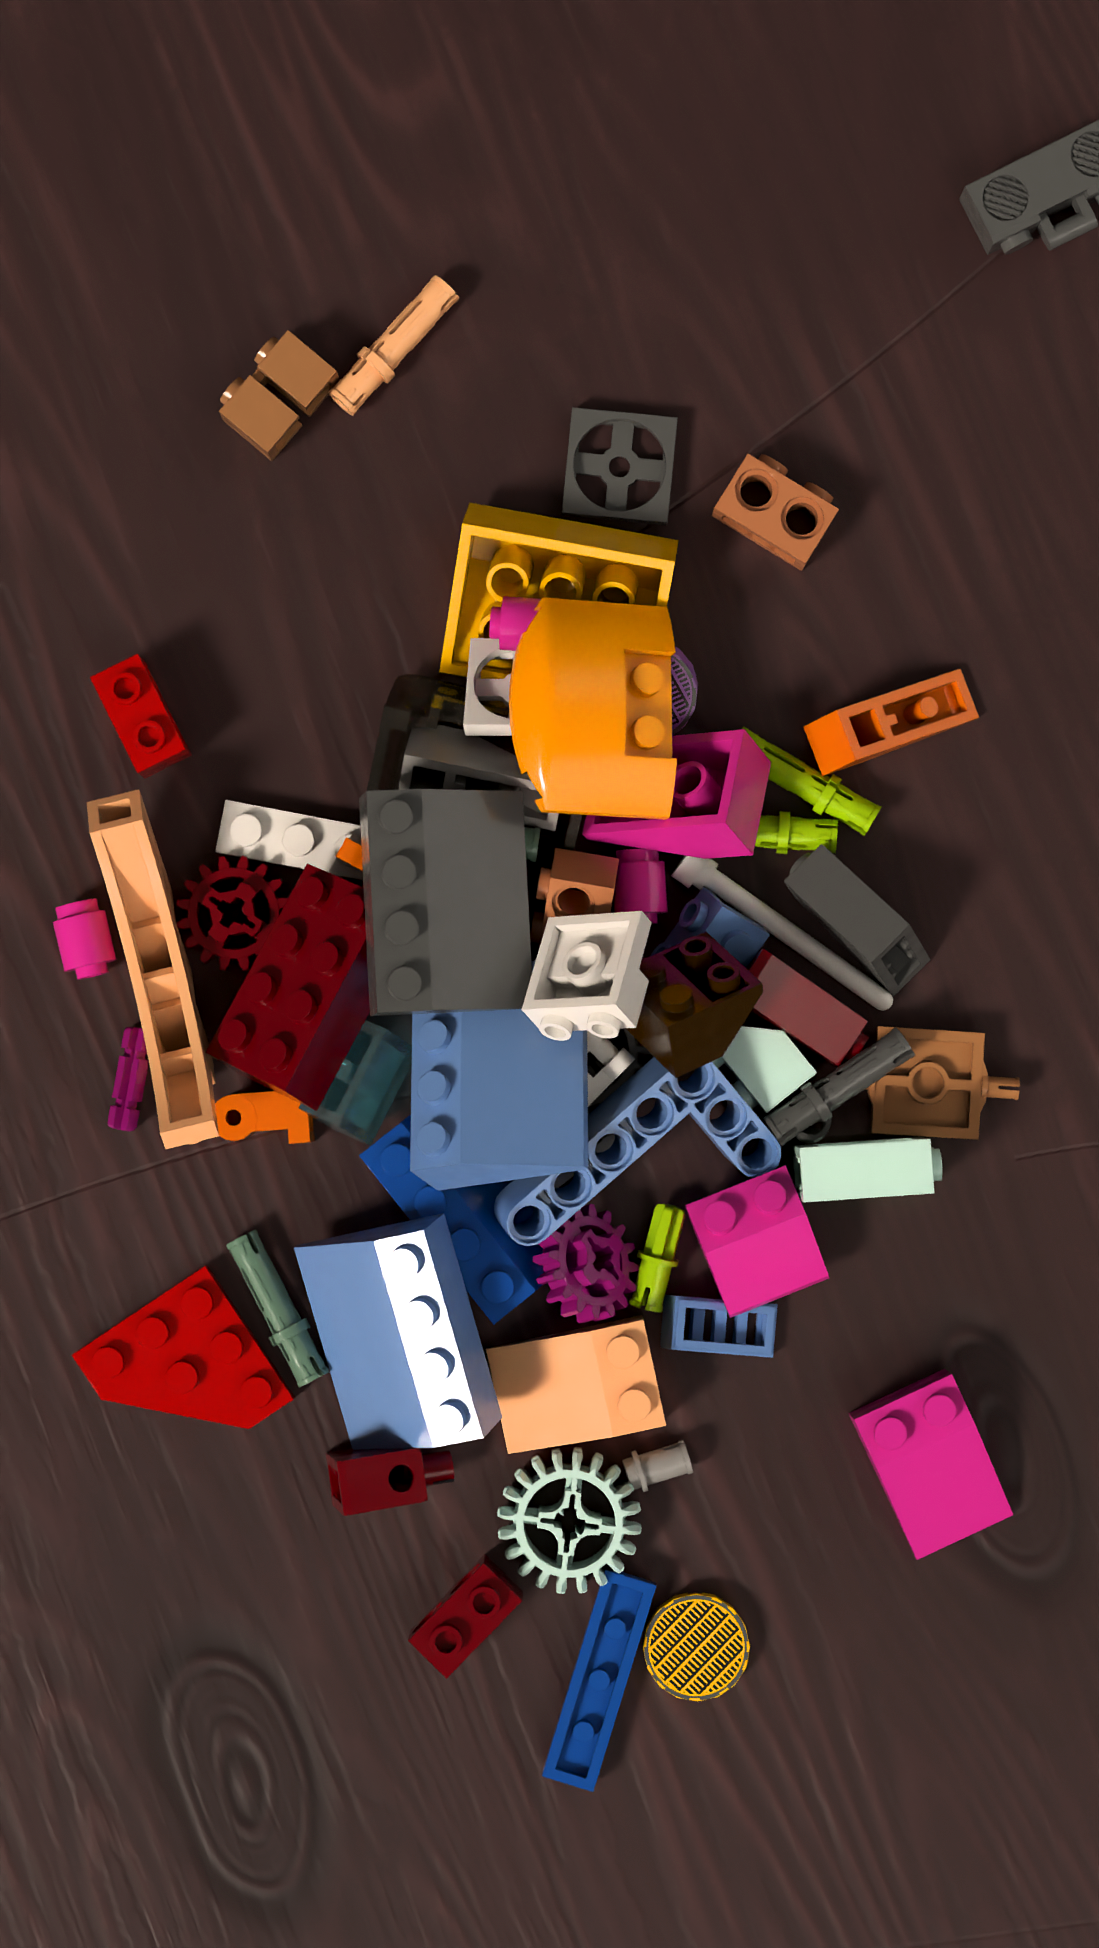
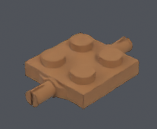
M876 1026L875 1042L895 1027ZM896 1027L911 1046L915 1057L896 1067L865 1089L868 1090L867 1093L871 1102L870 1133L979 1140L980 1112L986 1102V1097L1018 1100L1019 1090L998 1089V1087H1020L1019 1077L988 1076L983 1060L985 1033Z

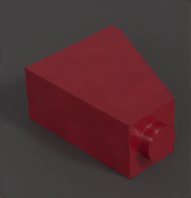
M765 949L760 950L746 969L762 982L763 993L751 1011L753 1014L776 1029L784 1031L787 1036L833 1066H839L843 1059L848 1061L862 1050L869 1036L862 1032L868 1022L866 1019Z

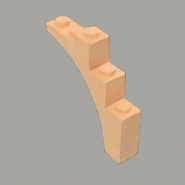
M140 790L87 802L89 833L109 894L134 989L151 1070L159 1130L165 1149H170L218 1137L219 1131L213 1084H216L213 1059L205 1053L209 1042L195 1001L192 970L176 924L172 889Z

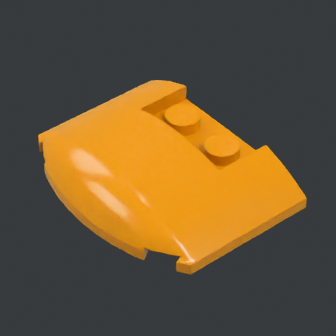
M543 597L534 608L535 611H538L529 624L527 631L523 632L519 639L512 664L509 688V716L513 746L521 774L528 773L529 778L542 797L535 800L536 805L541 812L667 820L670 818L677 766V758H672L671 656L676 651L668 608Z

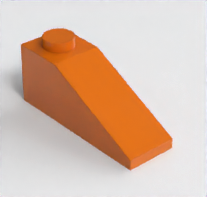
M960 668L835 710L804 726V730L822 776L971 722L978 719L979 715Z

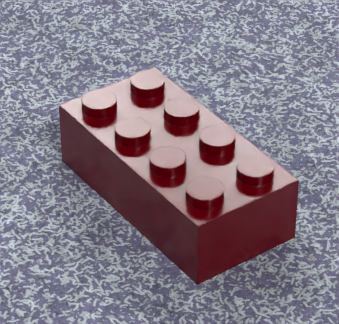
M307 863L208 1046L206 1054L238 1074L315 1111L318 1110L370 1012L363 887Z

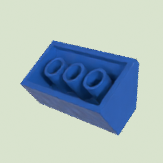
M409 1115L359 1156L410 1220L444 1213L466 1291L494 1325L543 1285L538 1284L536 1280L544 1273L543 1266L533 1262V1256L542 1254L543 1248L539 1244L524 1246L516 1243L499 1224L494 1215L496 1197L513 1180L438 1191L410 1171L411 1115ZM530 1205L519 1209L514 1216L513 1223L518 1224L528 1220L533 1213L534 1206Z

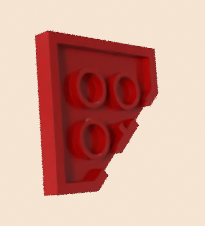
M205 1265L72 1354V1357L101 1400L246 1429L252 1428L295 1398L208 1265Z

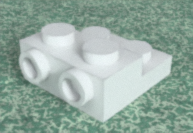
M643 911L548 917L521 1010L539 1028V1031L544 1036L558 1041L570 1039L572 1031L588 1030L593 1035L601 1038H615L618 1036L620 1029L636 1028L649 980L639 968L652 922Z

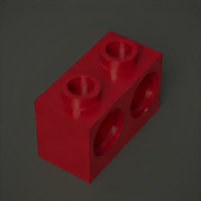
M484 1554L410 1630L408 1641L447 1679L522 1602L523 1591Z

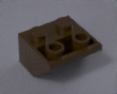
M705 931L641 960L639 970L649 980L637 1027L626 1029L677 1078L724 1055L762 995L763 985L762 982Z

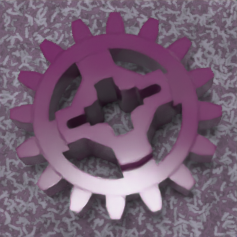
M594 1204L583 1206L546 1240L539 1243V1246L543 1248V1253L533 1256V1262L543 1266L544 1273L536 1279L537 1283L543 1285L548 1283L551 1289L546 1301L549 1304L561 1301L560 1315L565 1318L576 1314L578 1323L592 1320L596 1322L615 1316L616 1310L626 1308L629 1305L624 1295L635 1292L637 1288L629 1279V1273L639 1271V1265L630 1262L628 1259V1254L635 1249L634 1243L624 1244L621 1237L626 1229L625 1226L621 1224L612 1227L610 1225L611 1212L606 1210L597 1213Z

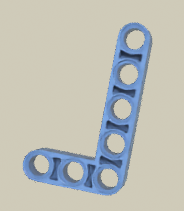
M653 1057L588 1114L587 1170L574 1171L571 1182L561 1188H554L559 1174L513 1180L496 1197L494 1215L499 1224L516 1243L524 1246L541 1243L688 1114L721 1153L748 1177L755 1178L775 1170L781 1159V1146L775 1136L713 1062L695 1069L690 1078L678 1082L677 1078ZM648 1098H655V1105L651 1112L645 1116L637 1117L636 1112L641 1102ZM727 1100L725 1112L716 1119H710V1112L714 1105L720 1101ZM606 1134H615L614 1142L609 1149L599 1153L595 1151L597 1142L601 1137ZM759 1138L756 1150L752 1154L742 1157V1150L745 1144L752 1139ZM525 1206H534L533 1213L528 1220L523 1223H513L514 1216L519 1209Z

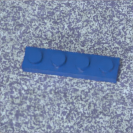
M608 1567L604 1568V1574L608 1583L604 1586L599 1585L542 1770L543 1777L591 1792L594 1791L657 1586L656 1582L624 1572L617 1573Z

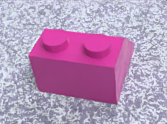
M786 1165L685 1205L690 1222L730 1318L829 1279V1274L808 1217Z

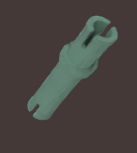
M257 1229L247 1235L245 1234L226 1244V1247L230 1250L273 1334L269 1337L273 1347L279 1346L300 1388L330 1371L325 1366L307 1329L311 1328V1325L307 1318L301 1319L264 1248Z

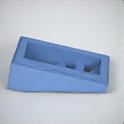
M665 1295L660 1338L661 1348L773 1358L778 1304L767 1303L734 1316L732 1343L725 1342L727 1310L722 1299ZM686 1308H691L688 1339H683ZM705 1309L713 1310L710 1341L703 1340ZM748 1313H757L754 1345L746 1344Z

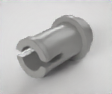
M683 1440L640 1455L634 1450L631 1451L632 1457L622 1460L627 1480L633 1485L634 1490L641 1488L643 1493L648 1491V1485L693 1473Z

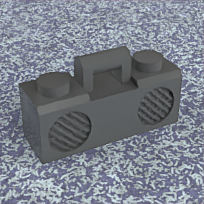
M1099 120L964 187L959 200L987 255L1001 248L1004 254L1008 255L1025 247L1033 241L1031 233L1035 232L1036 228L1045 246L1051 251L1098 227L1096 216L1090 204L1097 202L1099 206ZM1073 206L1076 212L1075 215L1052 225L1049 217Z

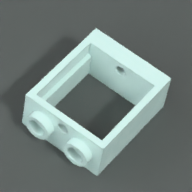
M909 1137L792 1146L795 1189L802 1202L933 1194L934 1181H942L941 1152L939 1148L934 1149L931 1147V1139Z

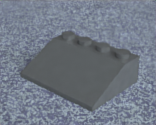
M451 789L366 791L359 798L370 1016L522 1009L532 975L523 791Z

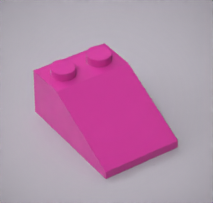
M745 729L672 736V758H677L670 818L663 820L586 815L582 835L587 840L703 859L751 856L754 853L771 761Z
M946 1369L940 1370L848 1413L916 1560L1013 1516L976 1424L953 1375Z

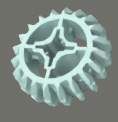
M575 1447L572 1451V1463H562L560 1448L552 1449L554 1465L546 1468L543 1459L539 1455L533 1456L531 1462L537 1474L531 1477L526 1470L518 1468L514 1476L524 1486L523 1489L519 1490L513 1486H505L503 1489V1495L507 1499L516 1502L515 1507L500 1506L497 1512L498 1517L505 1520H513L512 1525L503 1526L498 1529L499 1539L508 1540L516 1538L517 1540L516 1543L510 1545L505 1550L506 1558L508 1560L515 1559L524 1554L526 1558L518 1567V1573L524 1577L535 1566L539 1568L540 1571L536 1578V1586L539 1588H544L550 1574L557 1576L556 1592L559 1594L565 1593L567 1578L575 1577L578 1592H587L585 1575L593 1573L596 1582L600 1586L606 1585L608 1581L602 1567L608 1564L613 1571L621 1573L624 1570V1564L615 1555L617 1550L626 1555H634L636 1551V1546L631 1541L624 1539L623 1536L624 1534L638 1535L642 1529L640 1523L625 1520V1516L635 1515L641 1511L638 1501L622 1502V1498L634 1491L633 1485L629 1481L623 1482L616 1487L612 1484L619 1477L621 1468L614 1464L604 1475L598 1472L603 1462V1455L600 1453L593 1455L589 1467L581 1465L583 1454L582 1448ZM566 1478L564 1493L559 1502L550 1506L539 1505V1508L527 1507L533 1495L541 1487L551 1481ZM582 1480L592 1483L606 1495L612 1505L614 1517L601 1516V1513L588 1510L581 1501ZM574 1494V1509H576L577 1518L585 1520L581 1528L575 1525V1532L570 1533L569 1544L565 1546V1532H563L562 1523L554 1521L557 1513L564 1516L563 1509L569 1508L570 1496ZM524 1523L537 1525V1528L548 1530L555 1535L558 1541L556 1560L545 1556L533 1545L527 1535ZM600 1533L611 1534L606 1544L596 1554L585 1560L573 1562L574 1550L581 1538L587 1535L600 1536Z

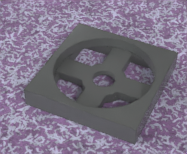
M572 407L562 515L667 525L678 417ZM599 425L613 426L611 448L606 450L603 455L579 452L580 442L592 429ZM634 428L647 429L652 433L662 447L663 460L638 458L637 454L632 451ZM622 457L629 462L630 470L624 477H616L611 474L609 464L614 458ZM576 475L597 476L601 478L607 485L605 508L594 504L583 494L577 484ZM637 480L660 483V489L651 500L638 508L626 510L628 487L632 486Z

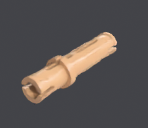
M434 275L416 298L387 327L386 331L369 348L364 346L357 353L359 359L328 391L332 399L344 411L354 416L357 410L365 403V400L383 382L389 383L394 378V369L434 327L435 323L459 300V296L455 294L456 292L444 280Z

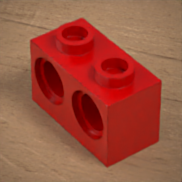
M138 653L90 677L136 772L145 779L192 756L146 661Z

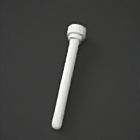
M684 855L671 876L684 886L689 888L691 885H694L699 890L703 886L749 919L763 926L770 934L876 1009L884 1011L892 1006L893 997L889 991L716 869L719 864L711 858L703 859Z

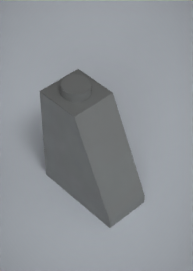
M823 844L813 853L804 854L794 863L790 870V875L784 880L794 898L893 997L931 960L910 924Z

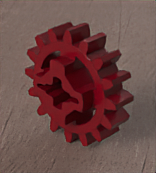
M222 856L219 857L218 871L213 872L204 864L199 866L203 877L199 884L186 879L184 885L192 892V896L190 899L177 900L176 905L184 910H188V917L181 919L176 924L179 929H191L193 935L184 944L188 949L201 945L204 949L201 953L200 961L207 964L217 955L220 957V970L228 971L232 960L238 959L242 970L248 971L251 967L250 957L259 954L288 898H278L276 895L284 886L282 879H275L269 883L265 880L269 867L264 863L252 872L250 871L248 857L241 856L237 868H231L227 857ZM226 879H244L236 890L220 893L212 888L215 884ZM262 891L270 907L268 924L259 918L256 905ZM217 899L224 904L229 903L235 906L240 900H243L245 904L242 907V912L248 916V920L255 924V927L251 928L246 924L242 925L233 922L228 928L225 925L228 916L222 912V908L216 905L214 901ZM201 903L210 909L213 925L208 932V936L204 933L200 923ZM249 934L257 939L254 944L246 948L225 949L233 937Z

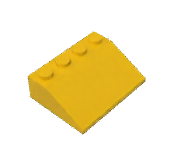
M469 502L461 528L439 672L467 677L470 638H490L492 606L501 607L503 596L539 599L545 597L667 607L679 540ZM492 659L482 668L481 679H504L512 671L513 659Z

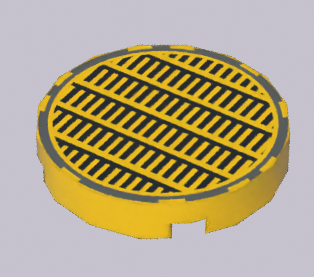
M696 1592L675 1595L657 1607L646 1624L643 1651L647 1669L659 1687L676 1698L698 1702L719 1697L736 1685L747 1667L750 1644L745 1623L732 1605L716 1595Z

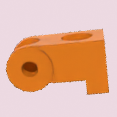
M276 1091L231 1094L223 1096L215 1103L219 1136L225 1140H243L251 1137L257 1131L288 1129L289 1144L315 1141L313 1109Z

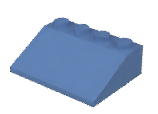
M531 961V963H532V972H533V968H534V965H535V961ZM521 1009L412 1014L410 1171L440 1191L588 1169L587 1030L572 1031L571 1038L565 1041L553 1040L544 1036Z
M444 1213L303 1243L294 1247L353 1450L435 1448L482 1439L503 1418Z

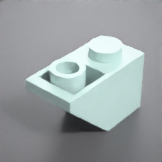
M741 1026L724 1055L712 1061L717 1068L723 1064L728 1067L737 1079L732 1084L734 1089L751 1109L758 1105L763 1113H768L817 1074L787 1034L781 1030Z

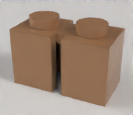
M289 330L280 340L275 336L270 338L254 359L258 364V369L252 376L249 375L246 380L241 377L236 378L220 398V402L224 404L219 410L223 421L270 461L276 458L303 425L298 421L299 415L264 386L269 383L310 418L329 395L328 391L340 380L337 371Z

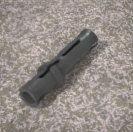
M895 1027L881 1037L880 1040L853 1056L824 1078H821L814 1084L808 1081L800 1087L802 1092L780 1108L762 1117V1119L779 1144L784 1146L788 1141L796 1137L797 1134L819 1120L825 1123L833 1117L832 1111L883 1078L896 1067L915 1057V1053L901 1032Z

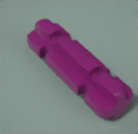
M133 1026L126 1027L123 1033L121 1048H125L124 1056L119 1055L112 1098H116L115 1105H110L107 1121L108 1126L112 1129L129 1132L134 1131L138 1125L140 1110H137L136 1107L137 1102H142L149 1060H145L147 1050L143 1030Z

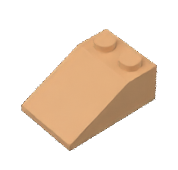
M642 1315L486 1348L493 1386L503 1417L501 1423L508 1454L611 1438L666 1426Z

